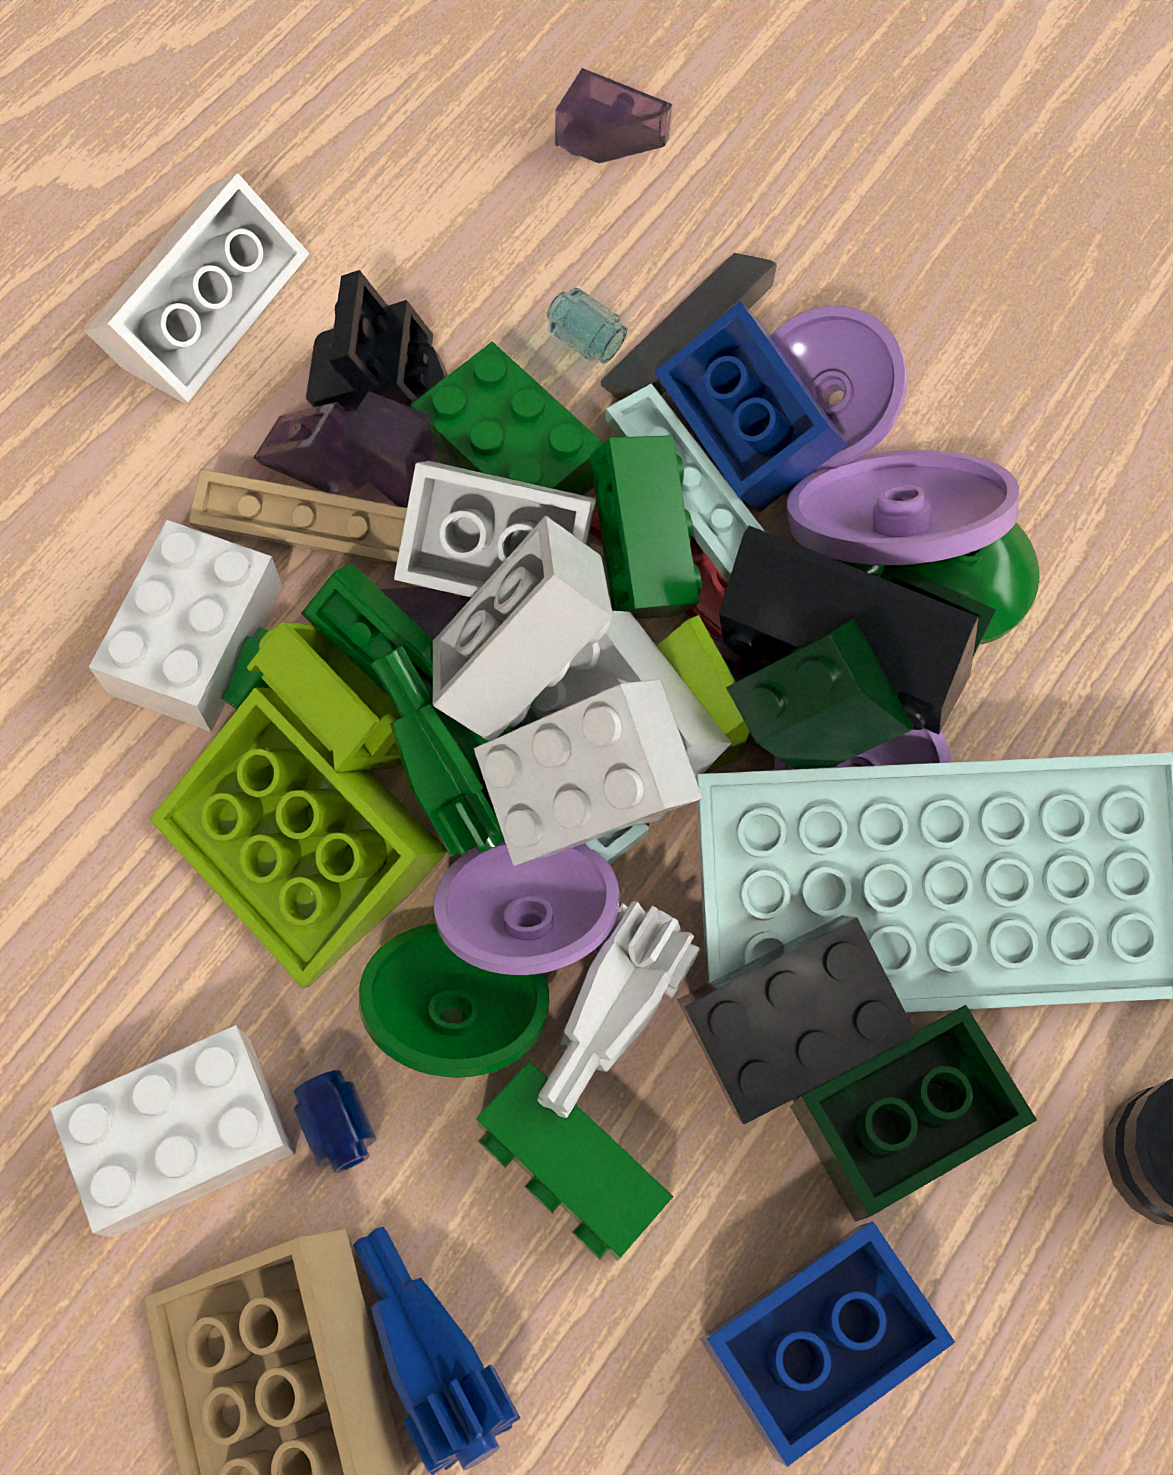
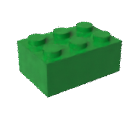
M493 341L411 404L416 441L440 464L578 495H584L594 487L590 455L603 442Z

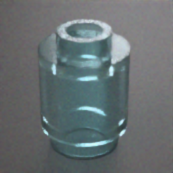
M574 288L568 293L565 291L559 293L547 311V318L550 320L548 325L549 332L589 361L597 359L603 364L607 363L618 352L627 334V328L620 323L619 315L580 288Z

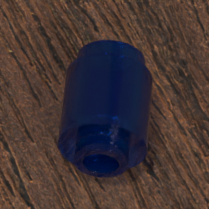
M341 1070L320 1074L304 1082L294 1090L298 1101L294 1111L317 1167L331 1165L333 1172L339 1173L359 1165L370 1157L367 1147L372 1145L377 1140V1137L354 1083L351 1081L346 1082Z

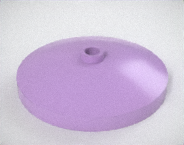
M902 450L869 454L843 465L819 469L797 483L787 499L788 525L790 533L798 543L807 549L832 559L869 565H907L934 562L976 551L1004 536L1014 526L1019 516V485L1015 477L1005 468L989 460L968 454L936 450Z

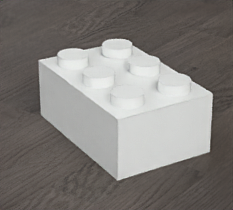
M431 461L416 463L394 580L473 597L545 515L584 544H587L596 498Z
M545 515L433 640V706L488 741L496 739L507 727L513 728L524 719L531 702L546 686H555L566 674L570 661L586 644L593 645L598 642L610 625L613 614L601 555Z
M166 520L89 665L90 670L106 693L212 732L226 704L221 699V696L228 686L245 637H253L258 627L263 628L283 588L272 556Z
M612 611L613 617L602 638L593 645L586 644L570 661L569 668L564 677L555 686H546L531 702L530 708L538 719H541L616 685L661 679L695 776L703 774L732 742L631 612ZM666 813L637 824L658 822Z
M661 679L616 685L473 748L513 866L563 852L703 799Z
M237 1025L50 1108L93 1234L112 1238L295 1154L252 1042Z

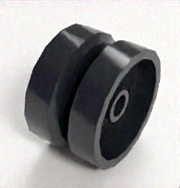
M1173 1079L1137 1092L1117 1108L1106 1129L1104 1154L1113 1186L1131 1209L1156 1224L1173 1227Z

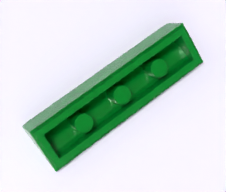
M349 564L334 571L301 614L387 695L388 693L370 663L397 647L403 646L433 698V639L357 567ZM521 722L513 728L507 727L498 737L517 730L521 726Z

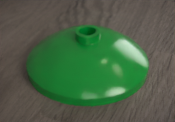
M1017 523L1000 539L973 551L974 556L960 555L934 562L897 565L996 609L980 645L997 640L1012 631L1024 619L1032 607L1038 592L1039 564L1036 552L1030 539Z
M436 923L407 930L387 941L367 963L362 973L359 987L361 1019L367 1033L375 1044L398 1063L418 1072L440 1077L462 1078L495 1072L517 1061L539 1039L544 1030L549 1009V988L544 973L509 975L490 972L473 966L459 958L449 949L441 938Z

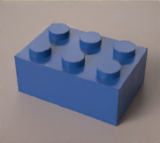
M741 301L654 371L738 498L759 512L848 445L764 325Z
M873 1221L857 1226L699 1338L775 1460L787 1467L955 1343Z

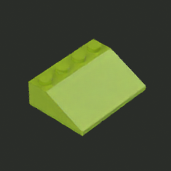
M255 687L150 817V821L302 988L312 985L401 904L448 852L370 770L334 773L333 752H330L271 688Z

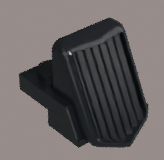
M360 270L341 276L338 300L335 304L334 328L320 333L314 341L306 392V400L314 409L331 413L412 417L411 404L447 377L448 374L439 354L432 346L433 333L407 300L387 305Z

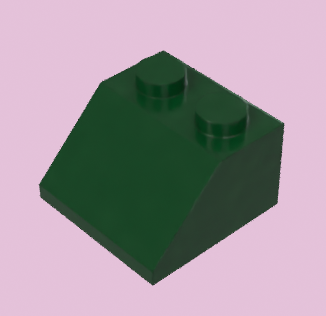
M855 618L754 669L726 687L755 742L794 770L831 768L910 732L914 728Z

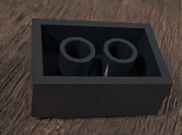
M841 915L677 999L733 1113L743 1125L917 1035L858 918Z

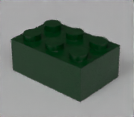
M967 1005L917 1031L916 1036L807 1092L790 1106L855 1222L873 1216L1037 1121Z

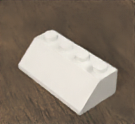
M238 173L210 184L83 331L123 370L182 403H188L310 253Z

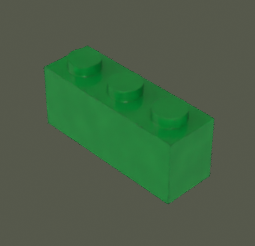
M673 435L609 437L590 455V463L613 611L631 612L635 619L678 616L699 604L698 596L701 591V575L698 567L693 564L690 546L693 529L692 519L689 511L684 508L681 489L684 467L681 457L676 454Z
M529 1061L476 1118L478 1126L485 1132L478 1140V1143L504 1168L514 1160L531 1177L524 1187L549 1212L553 1214L559 1206H562L579 1223L572 1231V1234L593 1255L601 1260L609 1252L618 1261L674 1196L576 1104L567 1118L560 1117L552 1109L543 1107L537 1099L548 1078Z

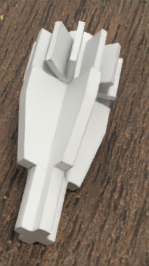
M632 901L629 907L623 903L620 904L618 916L612 930L604 941L594 949V953L597 956L590 965L560 1043L565 1052L538 1094L537 1100L543 1107L550 1108L558 1116L567 1118L595 1070L607 1072L649 1024L663 1000L662 996L664 993L670 998L674 997L700 951L698 946L691 944L694 938L692 933L680 932L681 928L678 920L659 911L654 906L646 913L636 901Z

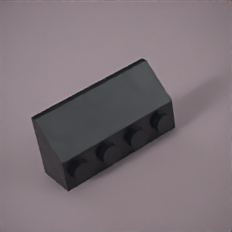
M750 525L742 536L719 611L723 642L732 651L744 658L756 659L759 657L769 662L855 618L914 726L912 730H922L924 728L938 735L970 678L979 618Z

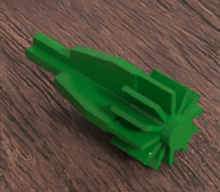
M399 646L377 658V660L370 664L401 716L391 722L390 726L410 789L451 857L457 853L463 855L473 846H476L479 852H484L499 845L504 841V837L473 749L487 743L488 740L433 706V698L403 646Z

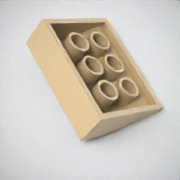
M346 1229L296 1237L143 1297L180 1475H408Z

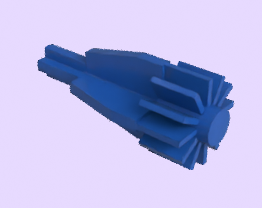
M384 1227L377 1228L369 1236L358 1239L353 1244V1247L380 1301L374 1304L371 1311L391 1381L406 1412L410 1413V1416L403 1419V1423L428 1474L435 1475L443 1468L448 1470L458 1461L463 1470H468L489 1458L500 1448L495 1437L509 1431L513 1427L512 1424L520 1420V1416L495 1368L492 1365L484 1368L471 1342L429 1286L426 1285L422 1278L411 1279L387 1230Z

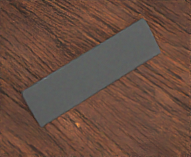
M733 253L601 380V386L619 400L628 397L651 383L658 393L662 395L666 389L654 371L738 302L741 301L750 309L773 286L777 264L768 259Z

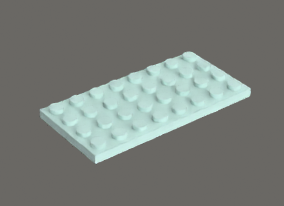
M1173 752L697 774L695 776L703 798L697 801L706 984L844 915L858 918L905 1012L957 1010L964 1005H967L968 1009L1173 999Z

